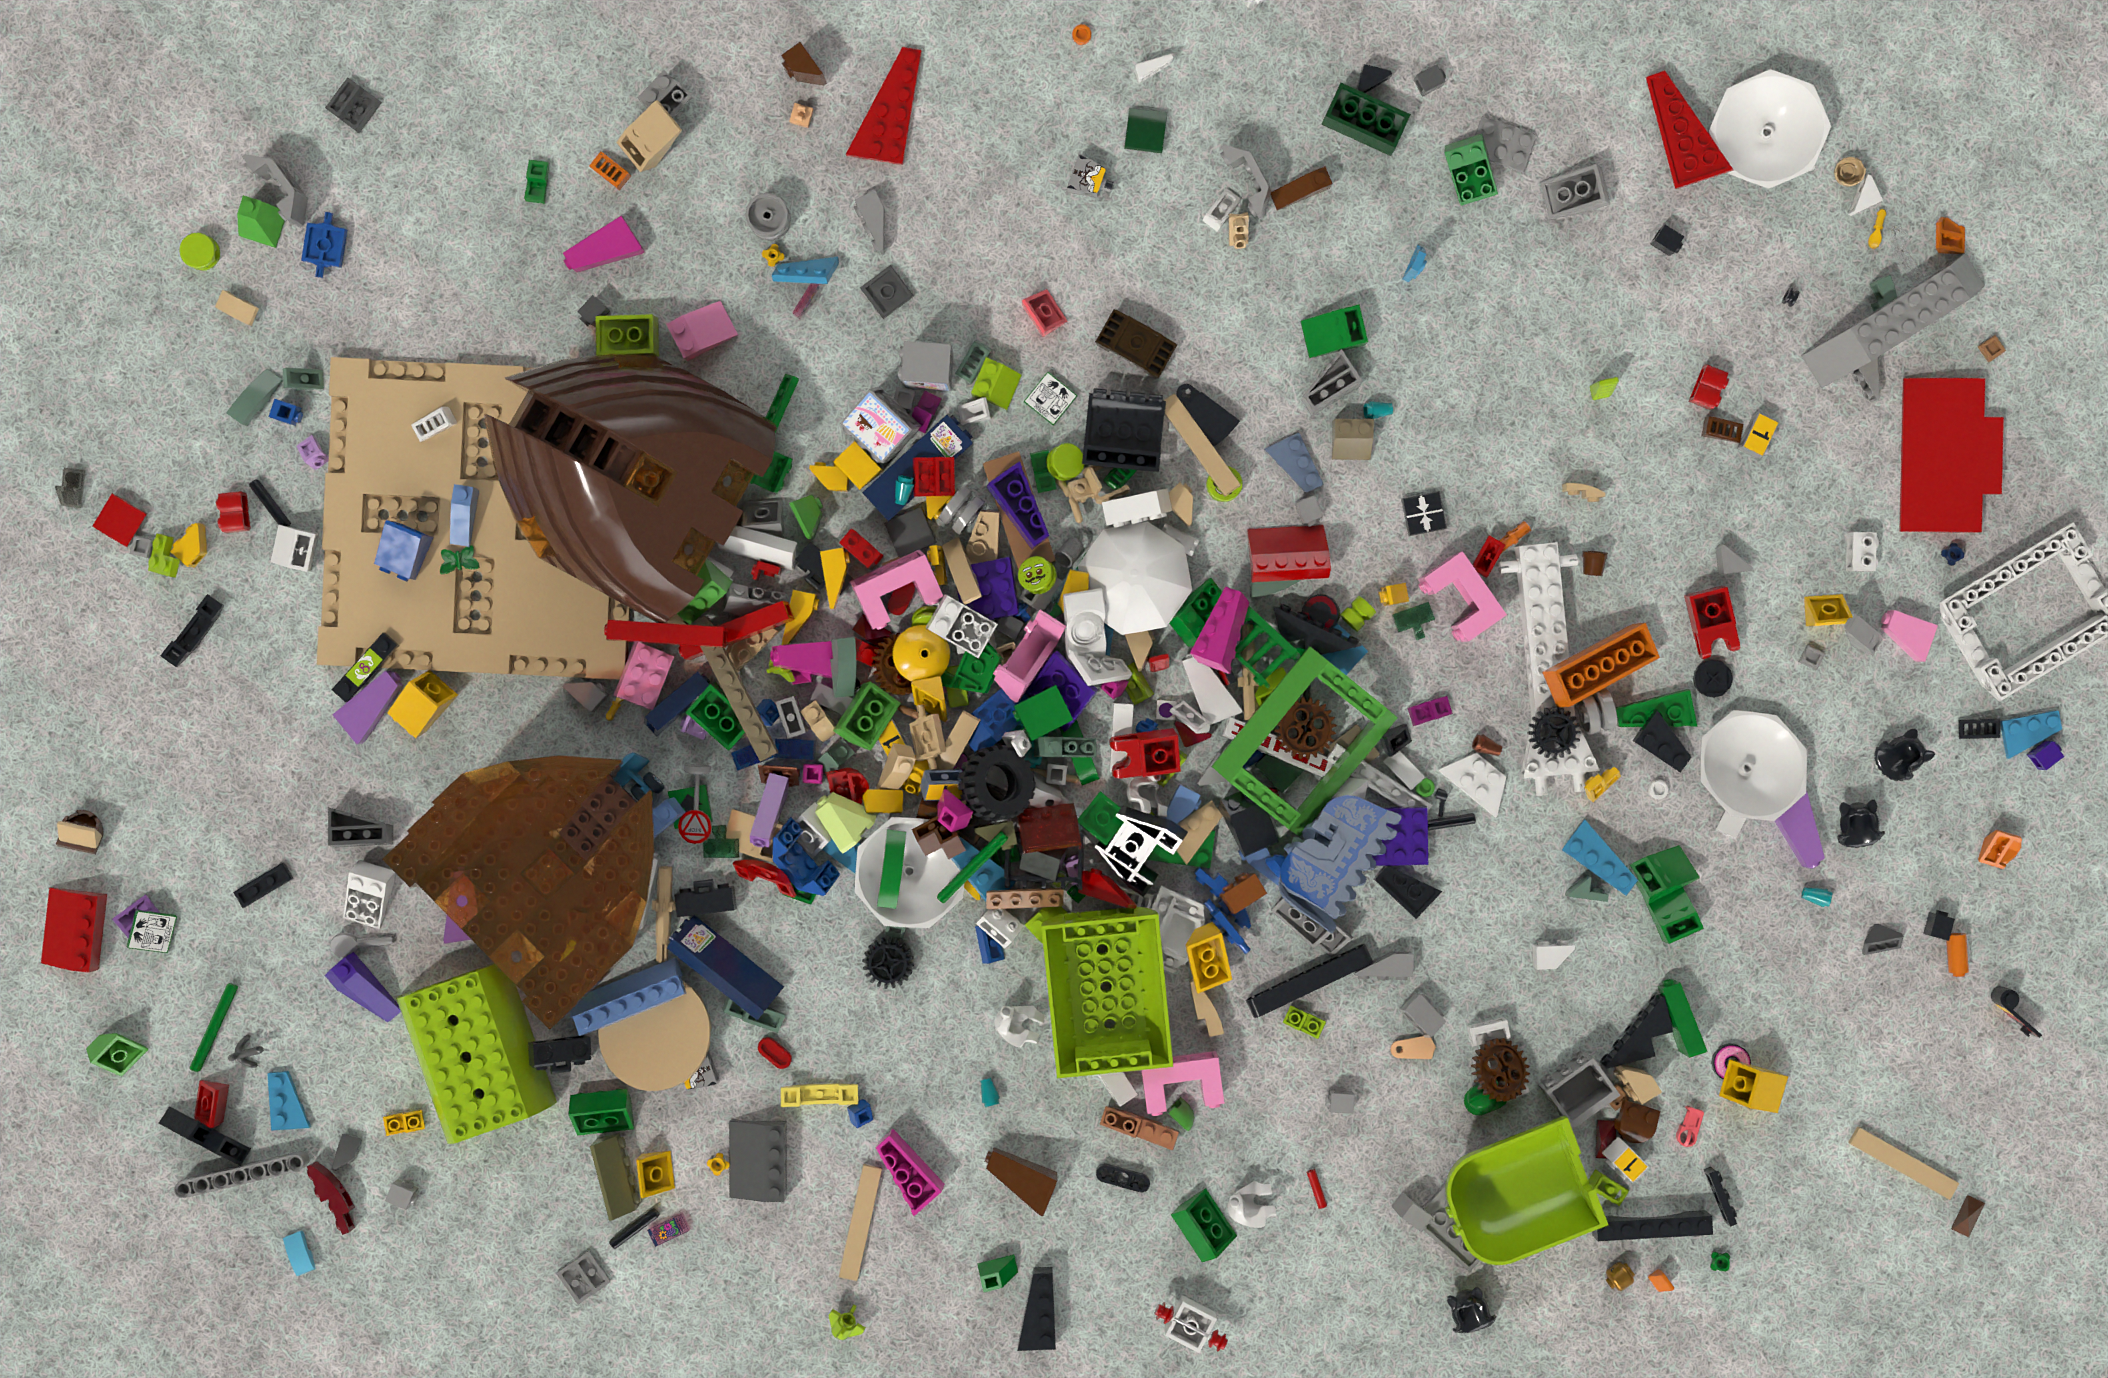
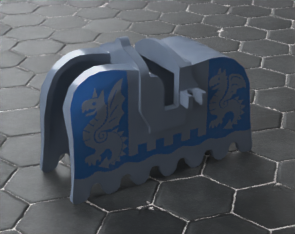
M1343 795L1332 799L1324 807L1318 820H1314L1313 823L1305 826L1302 831L1305 841L1303 843L1299 841L1292 844L1287 843L1284 847L1288 856L1282 863L1278 882L1279 891L1284 900L1317 922L1328 932L1334 933L1336 923L1332 918L1337 919L1346 914L1347 910L1342 902L1356 899L1357 894L1352 889V886H1362L1366 883L1367 879L1362 871L1374 870L1376 861L1372 858V855H1383L1386 851V846L1381 840H1392L1397 835V831L1386 824H1398L1402 818L1401 815L1381 808L1358 796Z

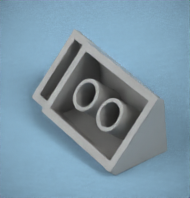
M1283 897L1271 909L1276 916L1313 949L1319 946L1331 957L1353 938L1352 935L1337 924L1334 933L1328 932L1317 922L1288 904Z

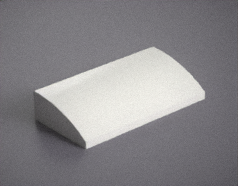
M735 525L725 545L718 544V548L722 551L794 570L797 542Z

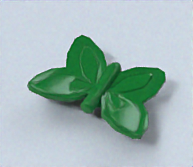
M470 545V547H465L461 552L456 551V553L451 550H441V556L445 562L440 567V574H448L454 571L456 567L458 570H462V566L465 569L471 570L480 568L479 562L473 558L474 547Z

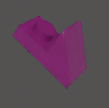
M925 390L911 415L921 425L918 431L924 434L942 401L941 398Z

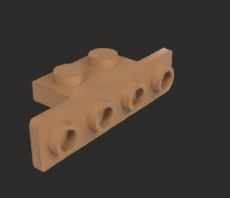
M1061 888L986 891V908L1063 906L1064 891Z

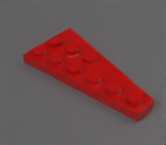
M907 47L901 48L847 150L846 156L903 165L921 50Z
M1664 70L1647 76L1646 80L1675 189L1734 171L1667 72Z

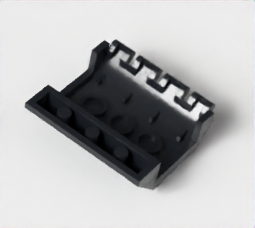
M1094 388L1093 393H1089L1082 465L1159 472L1166 401L1162 400L1163 395L1149 394V399H1145L1146 393L1130 392V397H1126V391L1111 390L1110 395H1107V389Z

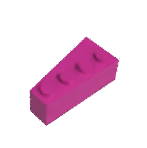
M1228 587L1224 588L1190 652L1198 663L1228 674L1231 673V662L1236 654L1235 647L1237 641L1240 640L1241 625H1244L1249 601L1242 592Z
M894 1129L879 1140L876 1150L886 1168L891 1172L895 1184L900 1188L905 1202L909 1204L911 1212L915 1216L942 1192L945 1184Z

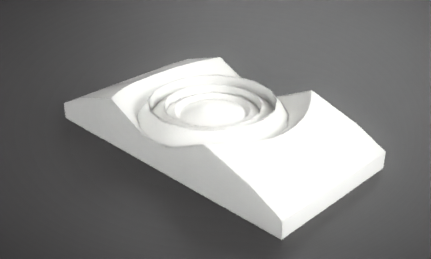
M1102 589L1063 594L1064 623L1066 626V659L1074 665L1068 657L1072 651L1078 652L1082 656L1093 654L1094 658L1102 659L1106 655L1105 607Z

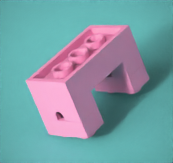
M920 549L850 581L872 629H882L890 622L880 596L912 581L921 600L926 605L936 604L940 601V598L944 597L928 560Z
M1463 551L1455 553L1418 579L1420 582L1418 584L1419 588L1424 594L1428 593V595L1436 594L1453 582L1471 608V613L1451 626L1453 629L1451 633L1457 641L1469 642L1507 615Z
M1216 1051L1173 1056V1067L1141 1070L1147 1113H1151L1152 1116L1162 1115L1163 1112L1167 1111L1163 1084L1200 1080L1205 1106L1217 1108L1220 1107V1104H1225L1219 1058Z

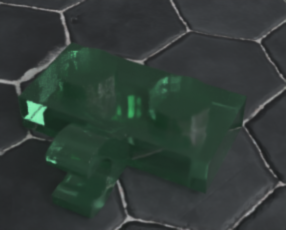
M1429 602L1392 614L1397 632L1413 628L1416 641L1425 638L1421 625L1435 620Z
M713 825L712 833L715 838H708L703 842V858H739V838H726V825Z

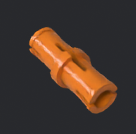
M1525 521L1512 531L1506 532V535L1499 540L1506 545L1502 553L1513 544L1516 545L1519 542L1518 540L1531 531L1530 526Z

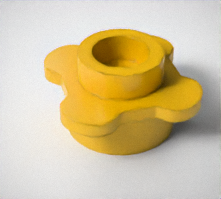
M772 244L768 250L762 251V257L767 259L770 267H774L785 258V255L779 251L777 244Z
M717 1153L713 1159L707 1161V1166L710 1167L714 1175L719 1176L724 1169L730 1167V1163L725 1161L722 1153Z

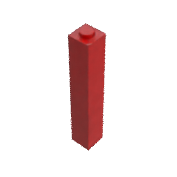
M780 601L716 627L728 628L726 645L728 646L795 619L789 602ZM680 645L678 648L680 655L686 660H693L705 655L700 646Z
M608 620L604 627L606 639L613 641L726 648L728 628L623 620Z

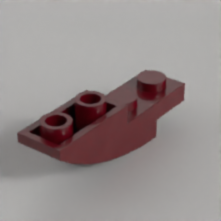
M317 1161L307 1166V1174L315 1186V1195L321 1202L329 1201V1209L334 1213L336 1227L341 1231L342 1235L351 1232L355 1226L349 1212L355 1208V1205L339 1179L325 1166Z

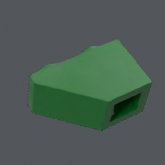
M1014 1254L977 1263L983 1293L1003 1288L1018 1273Z

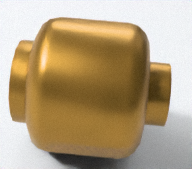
M1617 1262L1606 1270L1608 1278L1605 1280L1611 1289L1616 1288L1618 1291H1623L1634 1283L1633 1277L1635 1274L1626 1262L1624 1264Z

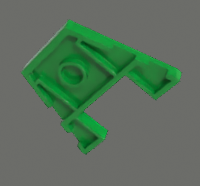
M987 642L979 658L965 651L956 674L953 675L945 670L941 675L942 686L988 693L995 678L993 673L998 665H1001L1003 658L989 642Z

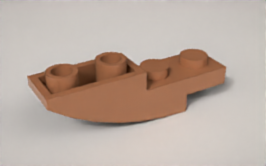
M1105 1106L1100 1121L1102 1126L1134 1138L1144 1139L1170 1150H1174L1180 1132L1163 1125L1161 1122L1109 1106Z

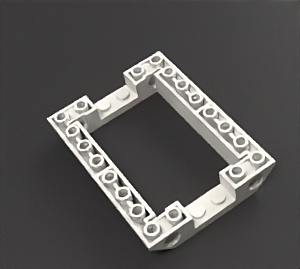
M2074 522L1939 602L1942 621L1981 686L1998 701H2002L2108 637V589L2104 588L2089 563L2088 558L2093 556ZM2059 554L2096 616L2002 671L2003 667L1998 659L1989 657L1972 629L1977 624L1973 617L1967 613L1966 609Z

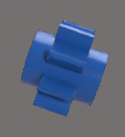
M1147 718L1146 721L1141 720L1138 722L1135 731L1140 733L1159 729L1157 728V723Z

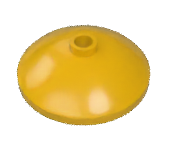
M916 625L904 630L894 643L893 661L895 667L904 678L912 682L941 676L947 669L950 661V648L947 640L926 629L927 625ZM923 650L927 652V656L925 658L921 655V652Z

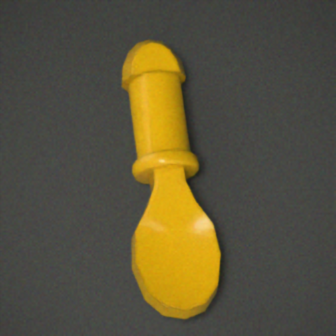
M1880 209L1877 212L1876 222L1873 226L1875 231L1868 239V245L1872 249L1878 248L1882 240L1880 230L1883 229L1886 216L1884 209Z
M616 697L615 701H612V705L605 715L607 721L614 719L618 708L621 707L620 702L623 699Z

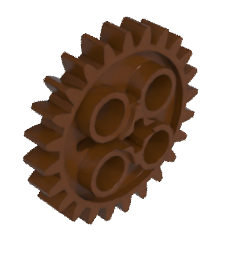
M901 633L890 634L889 637H884V643H878L880 649H874L877 656L872 657L876 661L875 664L871 665V667L876 668V671L872 674L878 675L875 681L882 682L880 687L886 688V692H892L893 695L912 694V681L907 680L898 672L893 661L894 643ZM923 651L921 652L922 657L925 658L927 654H924ZM898 673L900 675L899 681L897 680Z
M1301 697L1300 703L1296 701L1277 724L1279 728L1274 730V732L1279 733V736L1275 739L1282 740L1279 747L1286 746L1285 753L1291 750L1292 757L1298 753V759H1302L1304 754L1306 759H1310V754L1317 758L1318 751L1324 754L1323 747L1330 749L1327 743L1328 741L1334 742L1331 735H1336L1337 733L1332 731V728L1337 725L1331 724L1335 717L1328 716L1331 710H1324L1326 704L1319 706L1320 700L1312 703L1311 697L1308 698L1307 702L1304 697ZM1299 710L1305 713V718L1302 721L1296 718V713ZM1312 712V713H1313V716H1312V718L1310 719V721L1308 722L1309 715H1310V713ZM1317 718L1322 720V726L1319 729H1316L1313 724ZM1307 724L1309 731L1303 733L1301 726ZM1294 727L1297 730V735L1294 738H1290L1288 731ZM1303 733L1300 744H1298L1297 741ZM1308 736L1314 738L1312 746L1306 745L1305 740Z
M1495 1038L1479 1045L1480 1049L1475 1050L1478 1056L1472 1057L1476 1064L1471 1065V1067L1475 1068L1471 1075L1477 1076L1474 1083H1480L1477 1089H1484L1483 1095H1489L1490 1100L1496 1098L1497 1102L1502 1100L1503 1102L1516 1099V1096L1522 1095L1521 1090H1526L1524 1084L1529 1083V1080L1525 1077L1530 1075L1526 1071V1068H1529L1530 1065L1524 1063L1528 1058H1522L1521 1056L1524 1051H1517L1518 1045L1512 1046V1041H1505V1038Z

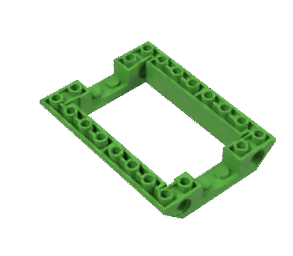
M1309 646L1211 767L1286 828L1301 836L1305 826L1312 823L1398 717ZM1318 677L1370 719V721L1296 810L1286 800L1280 798L1256 779L1252 773L1242 767L1311 682Z

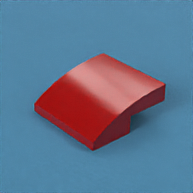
M954 457L913 458L914 497L954 496Z
M112 493L92 527L128 547L147 513Z

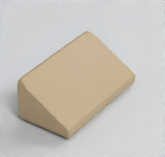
M62 821L57 822L60 841L90 848L98 847L102 835L96 829Z

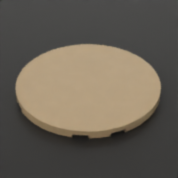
M683 981L687 994L599 1029L598 1037L602 1056L613 1074L627 1085L646 1091L670 1089L692 1077L704 1062L711 1043V1019L701 996L686 982Z

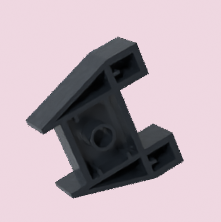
M1122 806L1116 817L1124 821L1123 825L1111 842L1109 841L1105 846L1099 841L1095 848L1127 887L1144 898L1159 874L1143 863L1156 844L1173 855L1188 831L1171 820Z

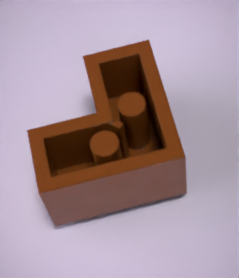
M1242 872L1235 876V881L1222 888L1223 891L1219 893L1231 914L1238 913L1267 894L1257 875L1248 872L1245 874Z

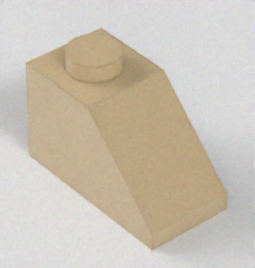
M1179 482L1169 492L1172 511L1189 527L1192 524L1193 496L1191 493L1193 491L1186 483L1182 485Z
M1152 630L1124 634L1138 672L1143 670L1153 648L1152 641L1155 640Z

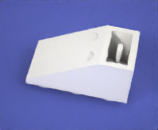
M944 594L926 629L979 658L998 624Z
M358 860L349 871L343 918L380 929L394 885L396 871Z

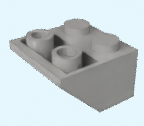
M663 70L637 98L646 108L658 100L671 117L674 118L691 100L692 96Z

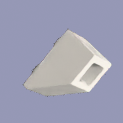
M1543 940L1538 941V944H1532L1533 967L1537 970L1557 969L1575 950V945L1569 943V940H1557L1556 944H1550V941Z

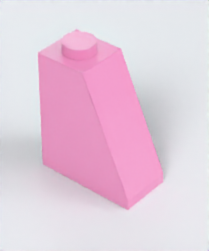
M1888 610L1887 613H1884L1881 619L1883 624L1881 629L1914 661L1925 662L1938 625L1896 610Z

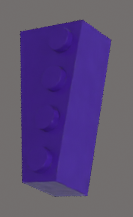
M1019 461L989 482L987 489L1032 550L1048 539L1050 535Z

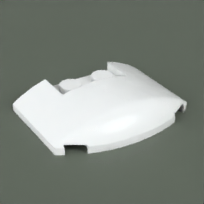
M1161 886L1151 909L1159 914L1164 970L1174 973L1177 971L1176 968L1189 960L1185 944L1194 930L1205 923L1204 904Z

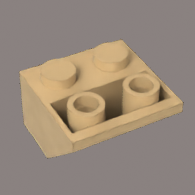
M1628 1065L1614 1067L1613 1073L1615 1077L1625 1085L1623 1090L1634 1101L1637 1100L1644 1104L1662 1093L1652 1075L1643 1069Z

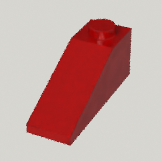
M1091 868V871H1083V890H1078V893L1126 908L1136 909L1137 904L1109 876L1103 875L1102 870Z

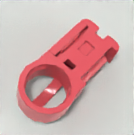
M1686 1106L1687 1112L1683 1125L1680 1124L1676 1132V1139L1684 1147H1691L1697 1141L1704 1112L1700 1109ZM1688 1130L1687 1138L1682 1143L1680 1135L1683 1131Z

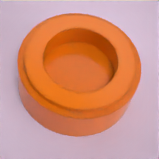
M1080 24L1073 29L1072 38L1074 42L1078 45H1085L1090 41L1091 30L1087 25Z

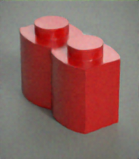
M1708 364L1704 365L1688 402L1708 410L1718 407L1722 396H1720L1721 390L1725 389L1729 382V378H1727L1728 372Z
M239 491L218 494L216 507L220 511L218 527L224 533L250 531L247 493Z

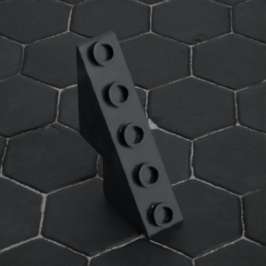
M1281 604L1280 607L1274 608L1279 634L1288 642L1304 639L1306 650L1310 646L1320 655L1362 646L1358 638L1353 636L1346 637L1342 635L1343 632L1336 628L1329 629L1325 627V623L1322 621H1312L1308 619V615L1305 613H1295L1291 611V607Z
M1654 994L1649 999V1005L1637 1014V1020L1634 1024L1628 1025L1624 1031L1625 1035L1614 1042L1613 1050L1601 1058V1066L1608 1069L1656 1057L1651 1038L1673 1032L1664 996Z
M170 1106L159 1121L160 1125L240 1166L251 1148L213 1128H209Z

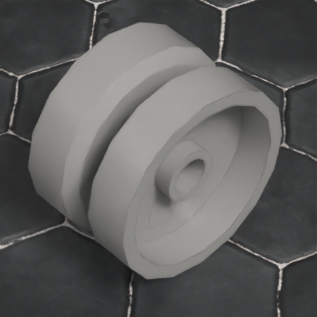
M763 193L756 195L746 207L745 217L747 224L754 234L762 240L774 241L780 239L790 228L791 216L782 199L774 194Z
M962 486L938 517L945 524H949L956 517L952 530L959 535L974 522L985 505V501L978 496L967 503L972 496V491L966 486Z
M1607 688L1577 703L1581 724L1588 735L1599 733L1601 728L1607 731L1617 727L1615 705Z

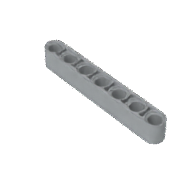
M296 1151L241 1164V1166L237 1165L187 1177L175 1185L174 1193L179 1198H188L294 1173L308 1165L309 1155L304 1151ZM295 1157L300 1159L301 1165L296 1163ZM277 1162L282 1164V1169L277 1167ZM258 1166L263 1168V1174L259 1172ZM239 1171L244 1172L245 1178L240 1176ZM221 1175L226 1178V1183L222 1181ZM202 1180L207 1182V1187L203 1185ZM184 1184L189 1187V1191L185 1190Z

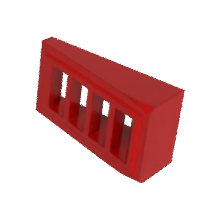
M1168 654L1148 657L1150 671L1157 672L1169 668Z

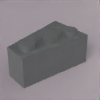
M328 807V846L393 845V825Z

